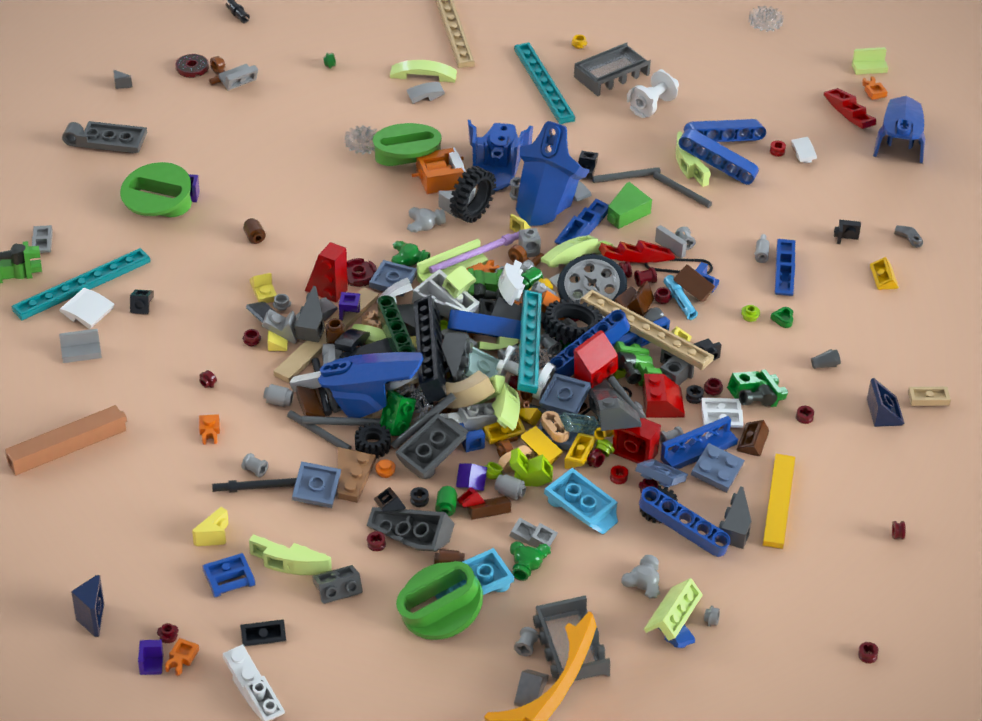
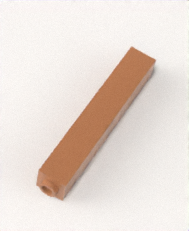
M114 405L6 448L7 463L16 476L125 432L127 417L124 411H120Z

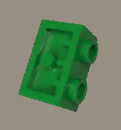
M388 390L386 395L387 405L383 408L379 423L381 427L385 425L386 429H389L391 436H400L410 427L416 399L404 397L394 390Z

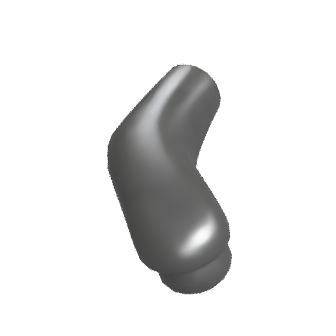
M896 226L894 234L907 238L914 248L922 246L923 240L914 228Z

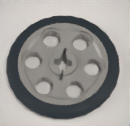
M596 254L584 255L570 261L563 268L557 281V290L560 298L566 302L568 299H572V302L581 299L573 297L575 292H581L584 296L591 290L615 302V299L627 290V278L622 268L612 259ZM587 266H592L594 268V271L586 272L584 271V268ZM605 271H608L612 275L608 278H604L601 274ZM577 276L580 280L577 283H573L570 281V278ZM607 287H612L615 289V291L610 294L606 293L604 290Z

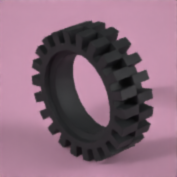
M472 166L467 169V173H462L463 178L459 177V184L454 185L456 190L452 191L451 195L453 197L450 198V211L453 213L452 215L469 223L476 222L477 218L480 219L482 217L481 213H486L485 208L490 207L488 203L493 200L491 196L495 194L493 189L496 188L494 174L479 166ZM479 183L477 193L468 205L469 196L474 187Z
M560 299V302L556 300L547 306L543 329H545L546 334H549V337H555L557 342L563 340L562 344L566 345L567 342L573 343L603 319V315L599 314L598 309L594 310V306L590 305L587 307L588 303L586 302L579 304L580 300L572 302V299H568L566 302L564 299ZM574 318L586 323L588 326L572 327L558 319Z

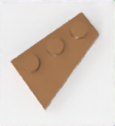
M338 447V469H341L338 483V499L358 502L376 462V455Z

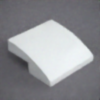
M405 278L396 282L379 297L384 295L391 296L397 304L395 296L413 290L409 279Z
M83 288L61 307L59 311L71 321L75 322L78 320L90 330L114 308L115 304L104 296Z
M701 399L703 426L729 416L732 419L731 428H743V411L741 410L739 399Z

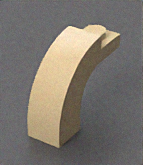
M478 370L462 381L455 383L446 382L447 395L452 392L456 397L446 408L471 406L495 393L489 377Z

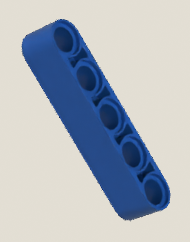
M757 119L694 121L687 123L684 127V132L687 129H694L715 142L761 140L766 135V129Z
M694 129L685 130L679 139L680 148L743 184H751L759 172L758 166Z
M451 309L447 329L491 337L514 338L520 341L521 321Z
M614 310L553 357L549 363L556 365L555 373L567 377L574 375V349L598 331L602 330L611 345L630 330V324L624 311Z
M654 487L643 489L639 506L644 512L713 556L721 557L726 554L730 544V537L726 532ZM645 498H651L653 501H648ZM663 509H669L671 512H665ZM680 520H686L688 523L684 524ZM698 531H703L706 535H702ZM715 542H720L724 546H719Z

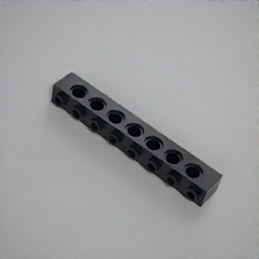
M430 295L414 301L417 352H421L424 357L418 369L419 386L428 403L440 401L447 396L444 357L441 347L440 312Z

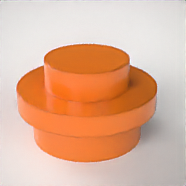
M387 459L380 460L375 466L376 472L382 478L391 477L396 469L395 463Z

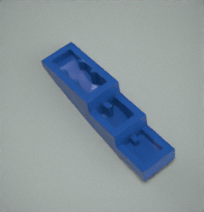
M595 199L589 208L585 207L578 217L573 216L556 238L555 243L559 245L570 239L589 235L608 214L609 204Z
M777 239L776 295L793 296L796 240Z

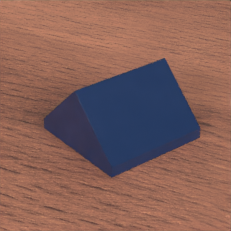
M872 378L870 380L867 402L874 427L904 425L897 396L875 378Z
M95 575L71 591L76 620L94 637H99L105 603L100 575Z

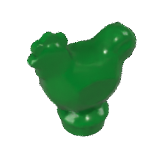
M403 241L393 243V248L399 251L398 254L392 257L391 262L413 266L430 258V252L426 250L420 251L415 244Z
M518 541L510 545V552L514 555L515 565L512 568L514 578L520 581L527 580L532 573L531 571L538 569L543 559L551 554V547L547 544H539V547L535 548L525 546Z

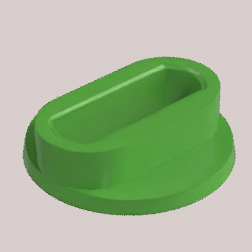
M402 123L385 127L379 130L373 137L375 160L377 163L385 166L415 163L417 157L441 150V133L431 126L417 123Z
M157 162L144 165L130 173L120 189L121 199L125 206L138 215L177 217L186 213L192 205L189 174L182 167L172 163ZM140 190H146V191H150V192H155V193H159V194H163V195L172 196V197H175V198H169V197H165V196H161V195H156V194H152V193H147V192H143V191H140Z
M459 561L437 563L420 570L408 581L397 597L396 606L404 624L413 634L430 640L446 639L461 633L473 623L482 607L483 590L480 581L468 564ZM462 580L467 581L465 585L414 613L411 612L413 607Z

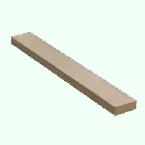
M436 0L458 68L475 67V62L454 1Z
M365 287L358 292L360 293V312H345L342 321L345 330L377 301L378 293ZM337 311L330 319H339V311ZM326 328L319 342L306 340L273 371L274 376L290 383L293 376L299 375L312 362L313 358H317L322 353L323 344H327Z
M594 290L589 291L580 299V304L586 302L588 303L587 307L590 305L594 306V310L598 309L599 314H602L604 317L614 310L624 311L630 324L629 331L700 370L707 367L714 359V355Z

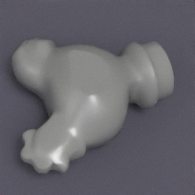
M411 208L408 213L414 222L408 224L407 230L416 233L421 230H431L435 224L441 225L446 223L444 210L436 209L433 212L427 208Z
M645 555L640 560V565L636 566L630 573H625L622 576V584L625 587H637L646 590L645 596H648L650 599L657 598V595L660 594L658 586L659 573L657 572L659 560L653 555Z

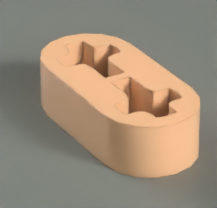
M546 411L542 414V427L555 442H566L569 439V431L566 430L568 428L567 424H563V419L556 412Z
M528 445L518 447L528 460L534 458L535 453ZM511 451L504 454L498 461V464L505 473L514 471L509 463Z

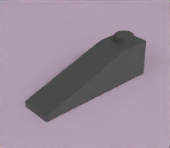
M612 387L592 389L601 431L642 427L639 413Z
M372 507L367 523L369 528L382 532L384 535L416 550L433 552L438 551L450 542L455 525L445 512L407 509L383 512L380 507Z

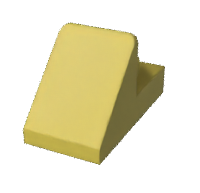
M271 273L250 278V284L258 302H274V297L277 294L272 285Z
M220 507L192 530L195 546L226 544L224 529L229 525L226 509Z

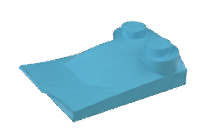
M573 468L544 490L550 505L564 508L601 534L606 533L618 522L616 513L618 502Z
M494 548L463 561L471 567L475 576L480 581L483 595L492 591L504 592L514 582L513 574ZM462 580L435 595L436 599L438 600L465 585L467 581Z

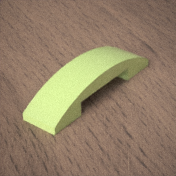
M409 60L393 65L390 78L406 79L407 74L439 76V81L455 82L457 70L435 61Z

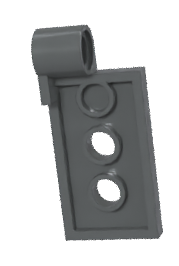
M89 121L84 130L79 123L71 122L67 125L62 135V140L69 146L139 153L147 135V127Z

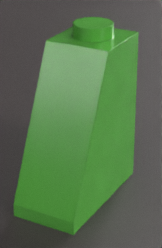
M627 182L608 206L607 220L620 229L650 214L652 199L631 182Z

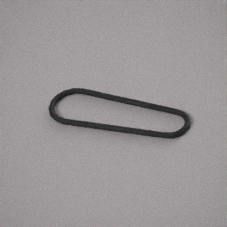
M675 258L674 260H669L705 262L710 266L707 274H710L713 270L712 264L704 259ZM645 263V267L649 269L650 267ZM654 268L656 271L662 272H680L679 270Z

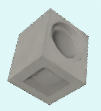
M537 228L519 230L518 245L526 250L527 257H535L540 253L541 238Z

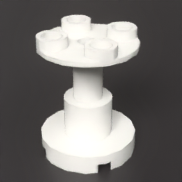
M662 69L653 73L651 77L652 87L646 88L643 85H637L627 93V102H630V109L635 115L641 118L650 117L657 110L659 98L664 101H672L676 98L679 83Z
M510 345L505 351L506 357L504 360L501 359L499 361L496 375L505 376L508 371L518 376V363L512 361L515 347ZM548 362L543 370L539 369L537 394L532 395L533 398L537 400L542 398L551 377L555 373L556 365Z

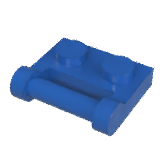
M243 553L203 565V572L211 587L214 598L221 596V593L247 585L248 587L255 586L254 576ZM243 575L245 576V578H241L235 581L218 585L219 582H223Z

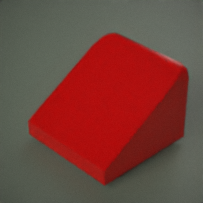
M472 487L457 498V502L462 507L485 503L484 499Z

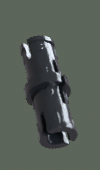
M227 0L226 7L231 10V13L237 16L242 23L248 22L247 18L250 19V16L244 11L243 6L237 4L235 0Z

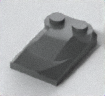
M437 413L395 452L396 456L405 467L419 478H431L435 474V468L466 438L468 430L454 419L444 418Z

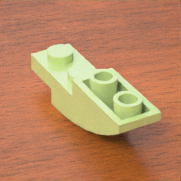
M679 131L676 141V159L680 169L687 179L694 177L702 187L709 185V177L711 175L709 168L699 158L680 148L678 142L683 133Z
M590 235L580 236L557 245L541 257V262L548 264V267H558L559 264L567 265L570 261L580 256L592 253L601 254L599 251L601 243L611 246L613 244L605 240L598 241L597 238Z
M504 382L501 393L495 396L496 399L492 403L495 411L493 414L498 418L497 422L502 427L506 428L508 426L511 430H514L520 413V398L518 392Z
M254 534L249 539L250 554L264 559V567L296 575H318L332 571L330 556L311 550L306 546L294 543L291 548H287L284 545L274 543Z

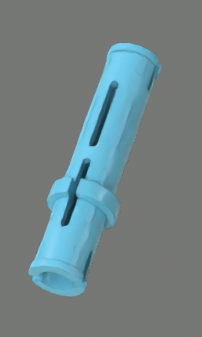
M666 276L663 282L670 290L672 298H675L687 319H695L698 312L685 295L683 287L673 280L674 276Z

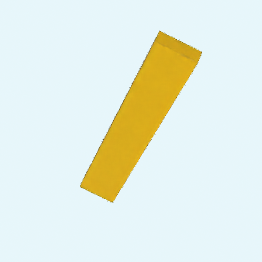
M775 454L763 546L781 549L784 547L795 456Z

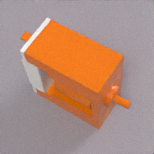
M455 148L436 150L428 155L417 157V173L411 175L412 177L419 176L426 194L456 190L454 185L459 184V177L463 178L462 173L466 172L465 165L462 162L464 156L460 157Z

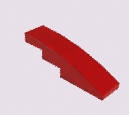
M839 88L824 92V96L831 105L851 123L861 129L876 125V118L866 114V107L857 103L856 96Z
M638 240L636 246L620 241L618 247L601 243L599 247L602 256L618 261L648 263L675 259V255L670 248Z

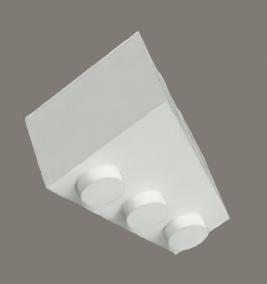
M440 269L413 289V304L414 301L431 295L440 315L448 319L451 309L479 313L480 302L467 291L454 298L442 286L447 275Z

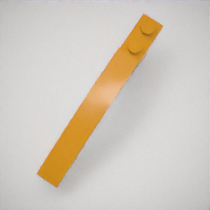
M589 611L576 626L570 623L565 626L569 640V655L566 666L555 684L542 696L524 706L507 711L487 712L484 716L485 721H547L579 673L596 630V622L592 612Z

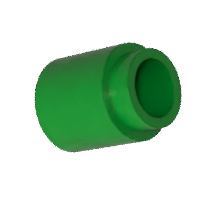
M531 267L521 274L524 277L522 284L525 285L523 291L532 287L540 278L543 279V273L539 268Z
M443 486L437 493L435 511L445 512L448 516H451L456 511L457 493L453 487Z

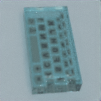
M563 412L560 416L568 432L594 435V431L600 427L595 416Z

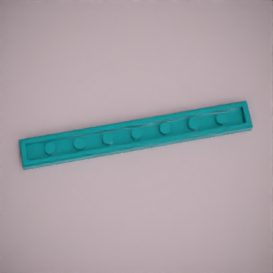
M528 42L514 45V51L558 123L574 122L575 115L531 44Z
M139 248L11 306L12 311L22 321L73 298L83 288L93 289L151 262L150 257Z
M524 290L521 307L517 390L537 394L542 294Z

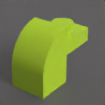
M519 448L511 450L509 463L512 470L515 471L514 477L524 481L525 486L538 487L552 482L553 466L543 454L528 460Z

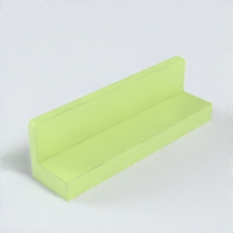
M475 239L418 262L417 281L421 284L434 274L430 273V266L478 248L481 245V241ZM482 253L441 271L448 276L460 266L469 268L478 263L485 265L488 259Z
M691 578L673 586L645 626L644 631L646 633L659 627L668 641L676 638L703 595Z

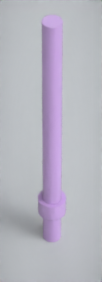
M519 231L513 234L508 233L503 235L501 239L429 267L430 273H435L439 269H445L500 246L510 245L513 241L519 239Z

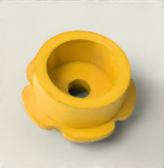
M580 34L575 35L571 44L577 49H582L587 45L586 37Z

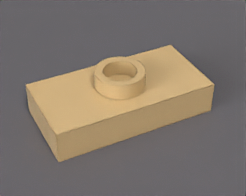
M909 387L908 389L911 406H950L951 399L948 387Z

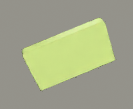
M886 48L855 49L852 60L855 74L887 73L888 65L885 61Z

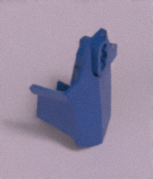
M467 120L470 146H472L473 166H479L494 174L496 188L493 190L498 191L508 187L510 180L516 175L521 160L520 147L532 144L533 126H529L528 129L521 131L518 137L515 125L494 123L483 137H477V128L471 124V120Z
M547 121L533 144L520 147V157L524 164L516 211L529 226H539L553 222L559 213L572 205L579 180L585 178L590 169L581 167L569 155L567 127ZM552 129L555 130V135L552 134ZM549 145L551 147V152L548 151Z

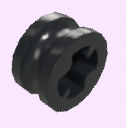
M698 385L689 386L686 390V400L692 404L700 403L704 394L703 388Z
M423 487L412 489L410 493L411 504L415 507L426 506L429 501L428 490Z

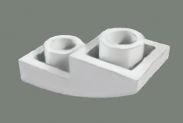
M808 137L791 140L792 147L796 151V158L800 162L810 163L812 160L817 159L814 147Z

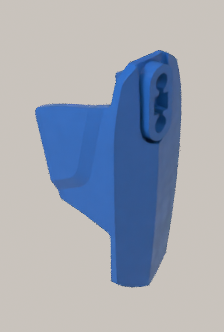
M908 96L890 99L882 127L877 134L873 157H877L882 138L887 134V144L889 146L892 145L893 138L909 140L908 149H911L914 146V140L918 139V143L921 146L920 163L923 164L925 135L924 114L921 103Z
M421 352L372 353L344 357L321 366V375L318 381L321 387L331 390L333 398L347 417L362 418L386 407L385 384H388L390 381L411 379L420 368L424 357Z

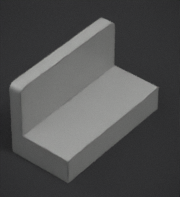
M244 64L222 72L218 77L226 89L231 90L256 80L258 68L255 65L249 67L248 64Z
M98 329L59 334L63 363L102 358Z

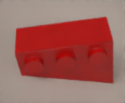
M330 242L320 252L307 283L306 292L310 293L312 287L316 286L318 296L326 297L335 303L338 302L341 292L348 290L346 247Z

